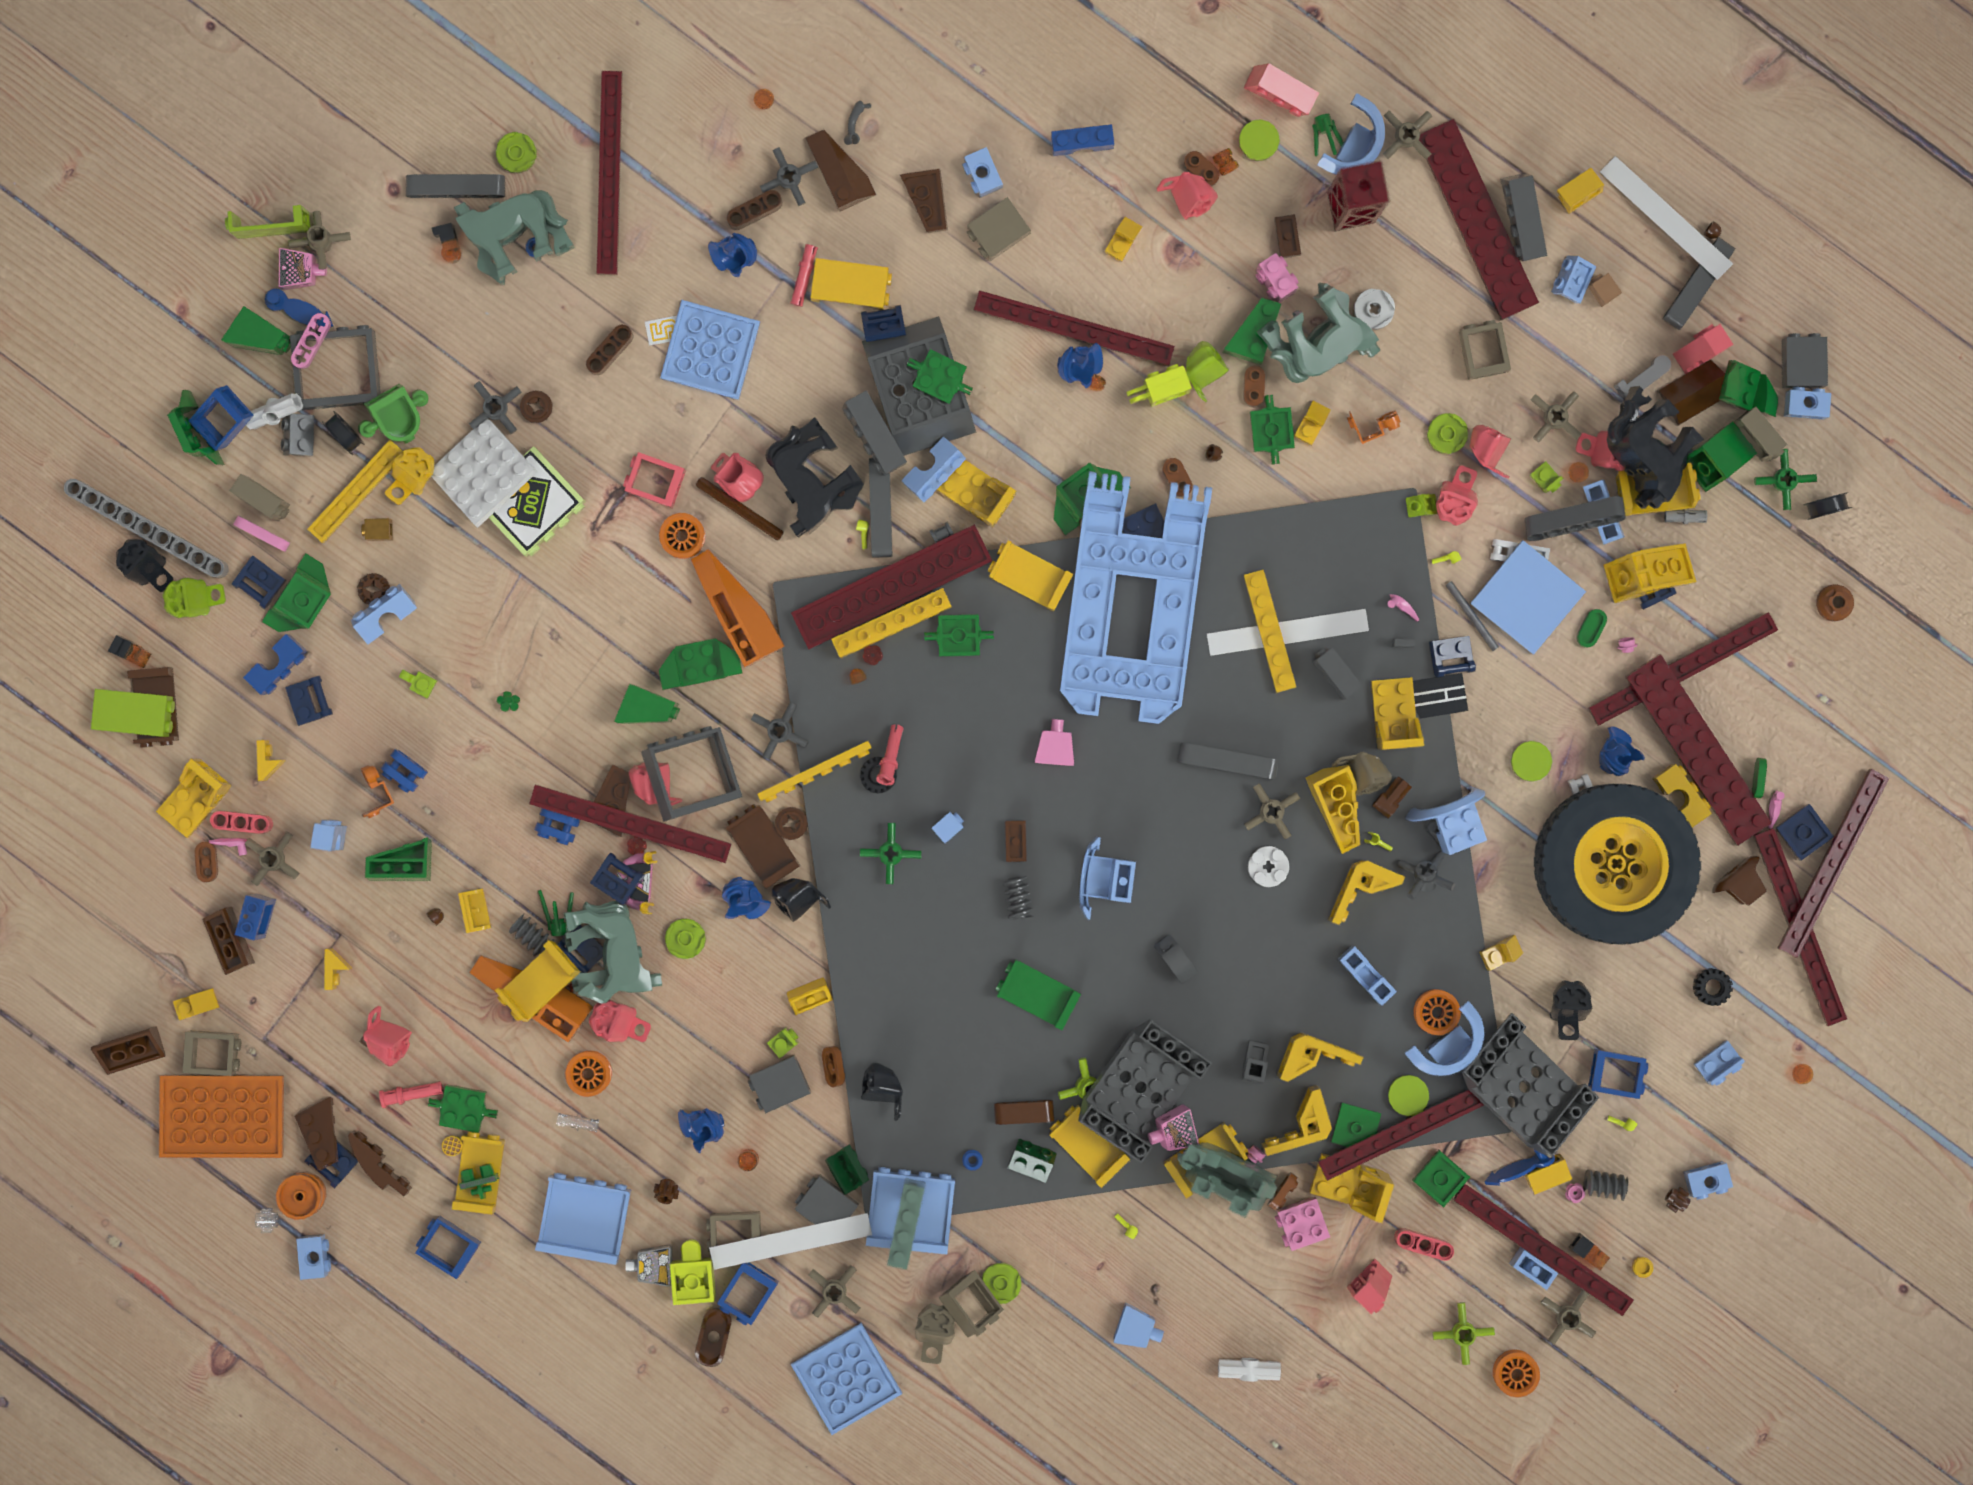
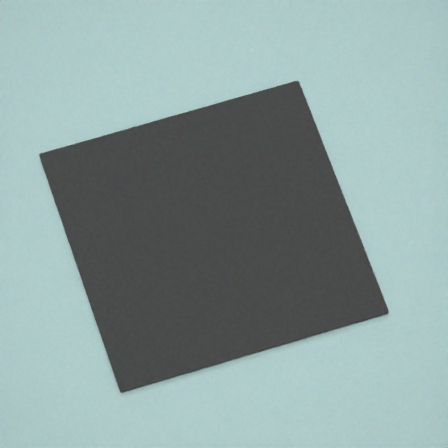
M1415 488L1207 518L1182 706L1159 724L1138 721L1141 701L1101 696L1098 716L1078 714L1060 691L1080 537L1018 546L1073 574L1054 611L989 578L990 572H988V569L992 563L990 562L891 611L942 588L952 608L843 658L839 657L831 639L808 650L791 612L889 565L773 583L780 638L785 646L782 648L789 700L797 705L792 715L794 734L809 741L806 748L796 744L800 773L866 741H869L872 747L868 750L870 754L862 758H858L856 755L850 758L851 763L841 768L838 764L832 767V772L824 776L819 773L813 776L814 781L805 785L802 783L817 890L829 900L831 906L828 909L819 901L855 1150L861 1166L866 1169L869 1181L861 1186L865 1214L868 1213V1218L873 1172L878 1170V1167L890 1168V1172H898L899 1169L910 1170L911 1174L918 1175L919 1171L930 1172L931 1176L939 1177V1174L952 1175L951 1178H955L951 1215L1175 1182L1163 1162L1182 1149L1168 1151L1162 1147L1160 1142L1152 1145L1153 1148L1142 1163L1129 1156L1130 1160L1101 1188L1074 1158L1049 1135L1051 1132L1049 1128L1057 1120L1061 1122L1066 1117L1064 1113L1072 1105L1074 1107L1077 1105L1082 1106L1083 1099L1078 1095L1061 1100L1058 1097L1059 1091L1074 1088L1076 1081L1081 1077L1078 1059L1086 1058L1089 1075L1097 1079L1130 1031L1149 1019L1212 1062V1065L1201 1080L1194 1076L1172 1107L1174 1109L1184 1104L1191 1110L1198 1139L1225 1122L1227 1126L1231 1124L1237 1133L1234 1137L1238 1143L1242 1141L1247 1149L1255 1145L1263 1152L1261 1143H1265V1139L1277 1136L1279 1139L1285 1137L1284 1134L1296 1130L1297 1133L1300 1132L1296 1115L1307 1089L1315 1085L1321 1089L1332 1127L1327 1139L1265 1156L1262 1159V1163L1258 1161L1255 1164L1249 1158L1246 1159L1263 1169L1319 1161L1321 1153L1332 1155L1346 1148L1347 1146L1331 1142L1341 1102L1381 1113L1377 1133L1411 1117L1399 1114L1392 1108L1388 1100L1390 1085L1396 1078L1402 1075L1416 1076L1426 1084L1429 1091V1100L1424 1110L1468 1089L1462 1074L1464 1069L1450 1075H1431L1418 1069L1405 1054L1411 1047L1416 1046L1427 1060L1437 1064L1425 1049L1442 1035H1432L1425 1032L1418 1026L1414 1018L1416 1000L1421 994L1432 989H1439L1450 993L1456 998L1460 1007L1467 1001L1471 1003L1483 1022L1484 1040L1482 1047L1497 1030L1489 971H1487L1479 953L1485 949L1470 847L1465 852L1451 855L1444 853L1445 857L1437 867L1439 877L1455 883L1452 891L1437 885L1430 892L1420 890L1412 900L1408 898L1407 894L1416 883L1414 874L1398 867L1400 860L1417 866L1422 861L1431 862L1438 851H1442L1432 835L1424 829V824L1428 820L1415 822L1406 820L1405 817L1410 809L1435 808L1463 797L1451 716L1446 714L1420 719L1416 712V718L1419 719L1423 734L1424 746L1378 750L1371 681L1413 677L1414 681L1435 677L1429 642L1439 640L1421 516L1409 518L1406 505L1407 497L1417 496ZM999 549L988 550L992 561L997 562L1000 556L997 554ZM1263 569L1278 622L1366 609L1369 631L1285 644L1296 688L1278 693L1275 691L1264 648L1210 656L1207 639L1208 633L1257 626L1243 575ZM1116 575L1106 655L1146 660L1157 579ZM1390 594L1398 595L1405 599L1414 609L1419 621L1416 622L1397 606L1390 608L1388 606V601L1391 599ZM979 614L981 631L994 630V634H986L994 635V639H982L980 643V656L939 657L937 640L924 641V637H932L924 636V632L937 631L938 615ZM1395 638H1414L1415 647H1392V640ZM1325 647L1327 649L1334 648L1363 686L1347 699L1342 700L1312 662L1316 659L1314 655ZM1052 719L1064 720L1063 732L1071 733L1074 766L1035 763L1042 731H1051ZM896 724L895 729H897V725H900L904 730L896 758L898 762L896 782L887 792H870L861 783V767L870 758L885 756L891 725ZM1181 742L1278 759L1279 765L1276 780L1179 763L1177 761ZM1365 752L1379 757L1390 771L1392 779L1381 790L1371 794L1356 796V801L1358 802L1357 820L1359 821L1360 845L1342 854L1323 818L1305 777L1321 769L1332 767L1331 764L1340 757ZM876 767L871 771L870 776L875 783H879L876 777L880 773L881 767ZM1399 776L1412 788L1401 800L1394 814L1387 819L1372 805ZM1260 783L1268 798L1282 801L1297 792L1300 799L1285 808L1282 818L1292 836L1284 839L1275 823H1267L1265 821L1249 831L1246 829L1244 823L1260 814V807L1263 804L1253 789L1255 785ZM1269 806L1267 815H1277L1278 810L1276 807ZM949 812L952 814L957 812L964 820L962 823L964 827L949 841L944 843L933 831L932 827ZM1026 820L1027 861L1006 862L1005 821ZM888 823H896L895 842L901 846L902 850L921 851V859L902 858L899 863L894 865V884H885L886 865L881 862L879 857H860V848L879 849L882 844L887 842ZM1368 832L1378 834L1380 840L1393 847L1392 851H1388L1378 845L1374 846L1365 843L1364 839L1369 841L1372 839V835ZM1095 837H1100L1099 850L1095 851L1094 856L1136 862L1131 903L1088 897L1089 906L1092 907L1089 920L1086 919L1080 908V878L1087 846ZM1264 846L1276 847L1283 851L1289 861V872L1286 879L1274 887L1261 886L1251 878L1248 872L1250 857L1258 848ZM889 848L885 852V856L888 859H892L897 855L893 848ZM1366 860L1405 877L1402 885L1372 894L1355 888L1357 895L1354 902L1349 903L1346 909L1349 913L1345 922H1341L1338 925L1328 921L1353 863ZM1266 861V865H1263V869H1267L1268 873L1274 868V864H1271L1270 861ZM1027 876V879L1022 882L1028 883L1029 886L1023 890L1030 892V895L1026 896L1025 899H1030L1031 903L1026 905V907L1033 909L1028 915L1034 917L1017 920L1008 919V916L1013 912L1007 911V907L1011 906L1012 903L1005 902L1006 899L1010 898V895L1004 894L1009 887L1003 886V883L1011 878ZM1365 876L1361 880L1362 883L1366 880ZM1169 934L1198 971L1197 974L1183 984L1180 983L1154 947V945ZM1352 945L1361 952L1372 967L1397 991L1382 1006L1375 1001L1338 961V958ZM1015 959L1081 993L1063 1030L1056 1028L1054 1025L1005 999L997 997L998 992L995 989L999 981H1004L1008 975L1005 973V970L1010 961L1014 963ZM1426 1002L1424 1006L1430 1007V1005ZM1435 1007L1432 1010L1433 1017L1438 1018L1441 1016L1442 1009ZM1423 1008L1422 1013L1428 1012V1010ZM1447 1012L1446 1014L1451 1016L1452 1012ZM1461 1012L1458 1025L1472 1039L1470 1023ZM1301 1032L1355 1052L1363 1057L1361 1065L1355 1063L1353 1067L1340 1061L1341 1058L1338 1056L1332 1059L1320 1054L1315 1067L1289 1082L1277 1076L1290 1038ZM1249 1041L1270 1045L1266 1061L1268 1065L1263 1084L1241 1079ZM1306 1049L1305 1054L1310 1053L1311 1050ZM872 1063H879L892 1069L903 1089L901 1116L897 1121H894L895 1103L861 1099L864 1072ZM1128 1071L1120 1074V1080L1128 1078ZM1138 1082L1135 1090H1142L1144 1082ZM1089 1086L1085 1087L1086 1093L1088 1092ZM1159 1092L1151 1095L1150 1099L1152 1102L1158 1100ZM1053 1100V1122L995 1124L994 1103ZM1484 1105L1392 1150L1510 1133L1511 1130ZM1310 1123L1308 1125V1128L1312 1127L1313 1123ZM1018 1139L1030 1141L1032 1144L1048 1148L1057 1153L1046 1183L1008 1169ZM968 1150H977L982 1155L983 1162L977 1170H968L962 1163L963 1155ZM974 1156L969 1157L968 1160L970 1163L976 1162V1158Z

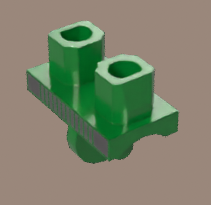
M491 1163L480 1166L482 1177L475 1178L473 1168L462 1170V1182L459 1184L460 1190L477 1186L476 1189L471 1190L472 1196L479 1194L480 1199H485L486 1192L492 1191L491 1185L484 1186V1184L495 1182L499 1179V1175L494 1172Z

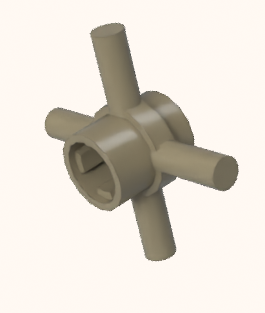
M1390 110L1384 115L1397 129L1395 133L1396 141L1383 153L1387 159L1400 147L1408 148L1413 146L1425 159L1431 155L1427 148L1419 141V129L1432 117L1430 112L1426 111L1414 124L1410 122L1402 124ZM1405 130H1409V133L1414 137L1412 139L1407 137L1405 140L1403 138Z
M314 211V226L308 229L307 238L288 240L289 248L309 246L312 251L317 253L318 268L324 270L327 268L325 253L330 250L332 243L351 240L350 232L330 234L322 226L321 212Z
M1573 391L1561 405L1555 404L1551 406L1536 394L1531 398V401L1544 411L1543 418L1545 424L1533 437L1537 442H1540L1551 429L1563 428L1576 440L1582 435L1581 432L1568 422L1569 414L1567 411L1579 395ZM1555 411L1561 415L1562 419L1555 422L1552 421L1554 417L1552 412Z
M1260 783L1255 785L1253 789L1263 804L1260 807V814L1244 823L1246 829L1249 831L1265 821L1267 823H1275L1284 839L1292 836L1282 818L1285 808L1300 799L1297 792L1282 801L1269 799ZM1271 805L1278 810L1275 816L1267 815V812H1269L1268 807Z
M286 831L276 847L263 848L251 838L245 842L246 846L260 855L259 862L262 867L251 881L253 884L258 886L268 871L278 869L293 879L298 877L300 873L285 863V855L283 853L284 848L293 837L291 833ZM269 854L277 856V860L273 864H269L270 858L267 857Z
M850 1265L840 1279L826 1280L814 1269L809 1273V1276L823 1287V1300L814 1309L813 1315L818 1318L830 1303L837 1304L842 1302L855 1314L860 1310L861 1307L846 1296L847 1289L845 1284L857 1271L855 1267ZM831 1286H836L841 1293L831 1296L829 1294Z
M1582 1290L1572 1305L1561 1307L1546 1296L1542 1299L1541 1304L1556 1313V1321L1558 1323V1326L1548 1339L1549 1342L1555 1345L1565 1329L1574 1330L1577 1328L1589 1337H1594L1596 1331L1581 1321V1314L1579 1312L1580 1307L1589 1295L1587 1292ZM1567 1312H1571L1573 1320H1566L1564 1322L1563 1318H1565Z

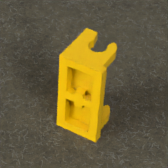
M1589 168L1557 190L1559 194L1558 199L1570 214L1602 193L1604 184L1594 170Z
M484 889L458 893L466 933L491 928Z
M1561 1154L1555 1155V1160L1551 1165L1544 1168L1536 1167L1525 1175L1534 1195L1572 1180L1566 1161Z

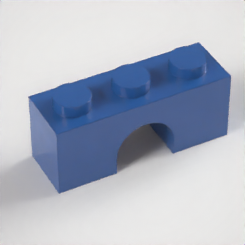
M1112 124L1051 131L1053 156L1069 155L1075 151L1092 149L1093 152L1114 149Z
M285 634L272 647L279 657V663L274 669L268 670L263 664L257 663L243 677L260 695H270L277 688L276 683L280 679H286L291 674L290 669L295 664L298 666L306 658L304 655L308 651L290 634Z

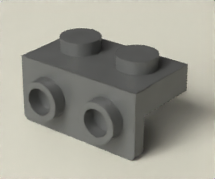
M292 413L285 416L281 421V429L284 430L281 440L283 456H313L314 415Z

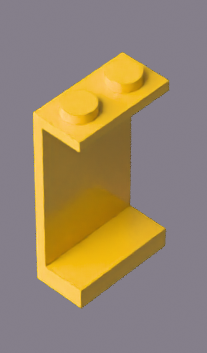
M816 258L811 301L820 302V300L877 307L880 310H884V306L889 305L890 294L886 293L887 285L891 286L892 273H889V267Z
M1687 463L1686 468L1683 469L1680 485L1670 502H1663L1659 508H1652L1648 505L1646 509H1641L1634 502L1639 493L1635 490L1633 477L1627 476L1625 471H1618L1615 478L1618 496L1623 498L1626 516L1695 508L1700 500V490L1695 485L1697 474L1696 470L1692 469L1691 463Z
M1009 540L1006 544L1002 542L997 552L1000 555L997 562L992 561L988 572H990L989 578L1054 611L1073 574L1012 544Z
M547 941L543 945L545 950L503 989L497 988L495 990L499 995L497 997L504 1006L508 1005L512 1010L510 1014L517 1021L528 1022L581 972L553 941Z
M1072 1105L1064 1113L1066 1117L1061 1122L1057 1120L1049 1128L1051 1130L1049 1135L1102 1188L1130 1160V1157L1080 1123L1078 1118L1081 1107L1079 1105L1076 1107Z
M1223 1122L1198 1139L1199 1144L1210 1143L1244 1160L1248 1159L1245 1154L1248 1150L1242 1141L1240 1143L1236 1141L1234 1136L1237 1133L1231 1124L1227 1126ZM1183 1148L1165 1160L1163 1164L1187 1199L1193 1195V1191H1191L1193 1186L1185 1176L1187 1170L1180 1165L1177 1159L1178 1153L1183 1154L1184 1150H1187V1148Z
M468 1131L467 1134L461 1136L463 1148L456 1198L452 1202V1209L492 1215L496 1210L505 1139H500V1135L488 1134V1137L480 1136V1133ZM491 1163L494 1172L499 1175L497 1181L484 1184V1186H492V1191L486 1192L485 1199H480L479 1194L472 1196L471 1190L476 1189L477 1186L460 1190L459 1184L462 1182V1170L473 1168L474 1176L478 1178L482 1177L480 1166Z

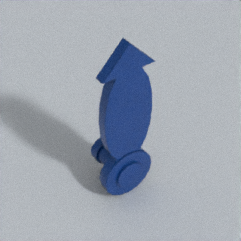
M271 289L265 295V304L269 309L273 311L284 310L291 318L305 325L309 324L315 314L322 313L308 302L299 299H288L285 292L281 289ZM326 311L325 315H326V316L330 319V321H331V318H330V316H329V314H328V311ZM324 318L316 321L318 326H325Z
M1534 1150L1536 1154L1532 1158L1511 1163L1498 1170L1495 1174L1492 1171L1485 1180V1184L1500 1186L1501 1182L1517 1179L1531 1172L1536 1167L1544 1168L1551 1165L1555 1160V1156L1553 1155L1552 1158H1549Z

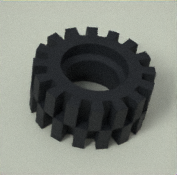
M884 757L870 758L861 767V783L870 792H887L896 782V770L894 771L893 777L895 780L892 785L875 783L871 779V771L876 767H881L880 760Z
M1709 968L1708 970H1703L1701 974L1698 973L1697 979H1694V994L1704 1004L1719 1006L1721 1003H1726V999L1731 997L1730 992H1733V988H1731L1733 983L1730 981L1729 975H1726L1721 970ZM1711 979H1716L1720 983V991L1715 995H1710L1706 991V983Z

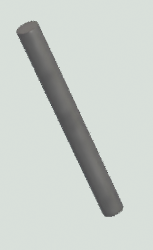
M1450 581L1445 586L1492 651L1496 650L1499 647L1453 581Z

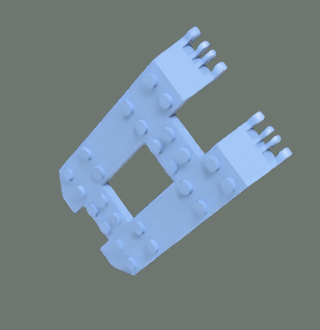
M1089 472L1060 691L1078 714L1098 716L1100 697L1106 696L1141 701L1138 721L1159 724L1182 706L1204 533L1211 502L1212 487L1204 488V500L1200 502L1196 501L1199 490L1198 485H1193L1191 500H1188L1190 484L1184 485L1183 499H1177L1178 484L1171 482L1162 538L1122 533L1130 477L1124 476L1122 479V491H1115L1116 475L1111 476L1110 489L1107 490L1108 474H1102V488L1100 489L1094 488L1096 472ZM1117 574L1157 579L1146 660L1106 655Z

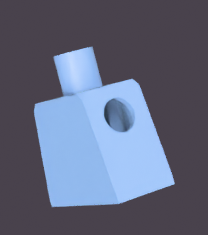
M1125 1302L1113 1342L1146 1348L1149 1339L1160 1343L1164 1331L1154 1328V1317Z

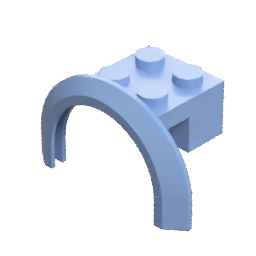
M1357 93L1351 105L1363 111L1371 120L1374 128L1370 131L1358 123L1354 124L1335 159L1325 153L1322 155L1317 166L1332 174L1337 175L1341 168L1374 162L1384 143L1385 125L1380 111L1371 101Z
M1468 786L1466 788L1471 790V792L1466 796L1435 808H1412L1405 818L1413 822L1435 818L1440 831L1436 835L1442 852L1448 855L1454 854L1487 841L1475 803L1485 796L1484 790Z
M1095 837L1087 846L1080 878V908L1086 919L1089 920L1092 907L1089 906L1088 897L1131 903L1136 862L1094 856L1095 851L1099 850L1100 837Z
M1469 1001L1461 1006L1459 1010L1470 1023L1472 1039L1457 1024L1451 1032L1442 1035L1425 1049L1437 1064L1427 1060L1416 1046L1411 1047L1405 1054L1418 1069L1431 1075H1450L1461 1071L1476 1058L1483 1044L1484 1026L1479 1013Z

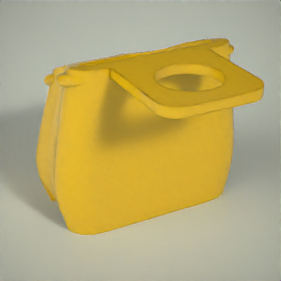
M420 447L403 450L392 462V476L395 481L385 491V496L395 504L401 505L411 493L415 495L422 494L426 482L434 473V458L425 453ZM394 488H401L404 495L401 498H395L392 495V490Z

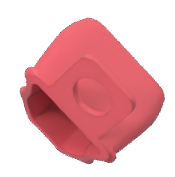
M1183 172L1180 176L1165 178L1156 188L1157 191L1171 189L1178 209L1185 220L1193 216L1199 217L1210 210L1218 198L1217 192L1205 181L1204 177L1191 174L1190 172ZM1173 181L1170 185L1163 186L1165 183Z
M1475 426L1471 435L1470 448L1480 464L1502 477H1510L1495 467L1505 452L1511 438L1489 426Z
M1600 431L1597 437L1582 433L1576 444V452L1591 457V464L1595 467L1611 468L1617 471L1625 469L1608 448L1607 431ZM1587 438L1590 440L1591 446L1585 451L1581 444Z
M722 453L711 466V469L716 472L714 482L718 483L730 497L739 502H746L751 499L764 480V475L757 466L741 457L739 453H733L730 457ZM724 459L723 463L717 467L719 461Z
M1460 465L1452 482L1445 481L1442 483L1440 495L1436 502V509L1440 520L1451 522L1457 526L1472 517L1473 511L1478 505L1477 494L1471 490L1477 477L1476 470ZM1464 471L1471 474V480L1467 483L1461 482L1459 479V475Z
M645 763L633 766L629 770V778L634 793L649 805L658 804ZM658 763L669 800L673 801L670 802L671 806L682 802L681 798L670 797L669 763Z
M608 1000L603 1004L597 1003L589 1018L590 1026L595 1035L604 1038L608 1042H624L628 1036L640 1042H645L651 1029L650 1023L636 1017L637 1012L634 1007L619 1004L612 1000ZM638 1024H642L645 1028L642 1036L635 1034V1027Z
M377 1006L368 1015L367 1030L364 1032L363 1038L366 1041L370 1054L374 1055L386 1066H393L406 1054L410 1046L409 1038L412 1032L399 1025L380 1020L381 1006ZM377 1012L376 1019L372 1023V1017Z

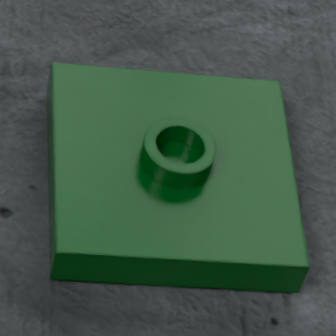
M1341 1102L1331 1142L1348 1147L1376 1134L1381 1113Z
M1438 1149L1412 1181L1444 1208L1470 1176Z

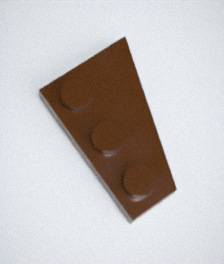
M933 169L900 174L926 232L933 233L948 230L941 170Z
M613 764L594 802L626 811L630 784L629 772ZM600 826V827H602V828H604V829H606V830H608V831H610V832H612V833H614V834H616V835L622 837V832L616 831V830H613V829H610V828H606V827H603V826Z
M328 1097L295 1115L315 1165L320 1171L338 1162L332 1097Z

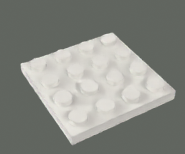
M488 418L466 435L434 465V473L431 477L478 528L532 478L537 471Z

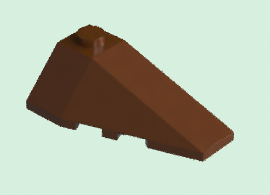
M825 130L806 137L807 143L839 212L876 196L868 176Z

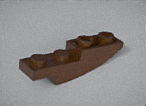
M355 1130L350 1132L348 1138L353 1153L371 1180L382 1190L390 1185L403 1197L406 1196L412 1189L409 1185L410 1182L403 1176H397L389 1164L381 1163L386 1157L383 1154V1149L377 1144L372 1145L367 1141L368 1137L362 1132H356Z

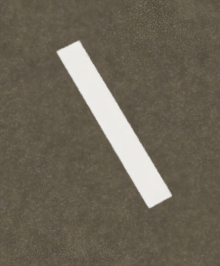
M1616 156L1600 171L1602 175L1717 280L1733 265L1729 259Z
M1366 609L1278 622L1284 644L1369 631ZM1258 626L1207 634L1210 656L1263 648Z
M868 1213L710 1247L709 1249L715 1270L871 1236L872 1232Z

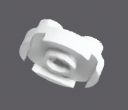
M1368 289L1359 295L1354 304V316L1365 322L1372 330H1379L1387 326L1394 315V300L1383 290ZM1371 304L1379 306V314L1370 313Z
M1264 846L1258 848L1250 857L1248 872L1251 878L1261 886L1274 887L1286 879L1289 872V861L1283 851L1276 847ZM1266 861H1270L1271 864H1274V868H1272L1271 872L1269 873L1267 872V869H1263V865H1266Z

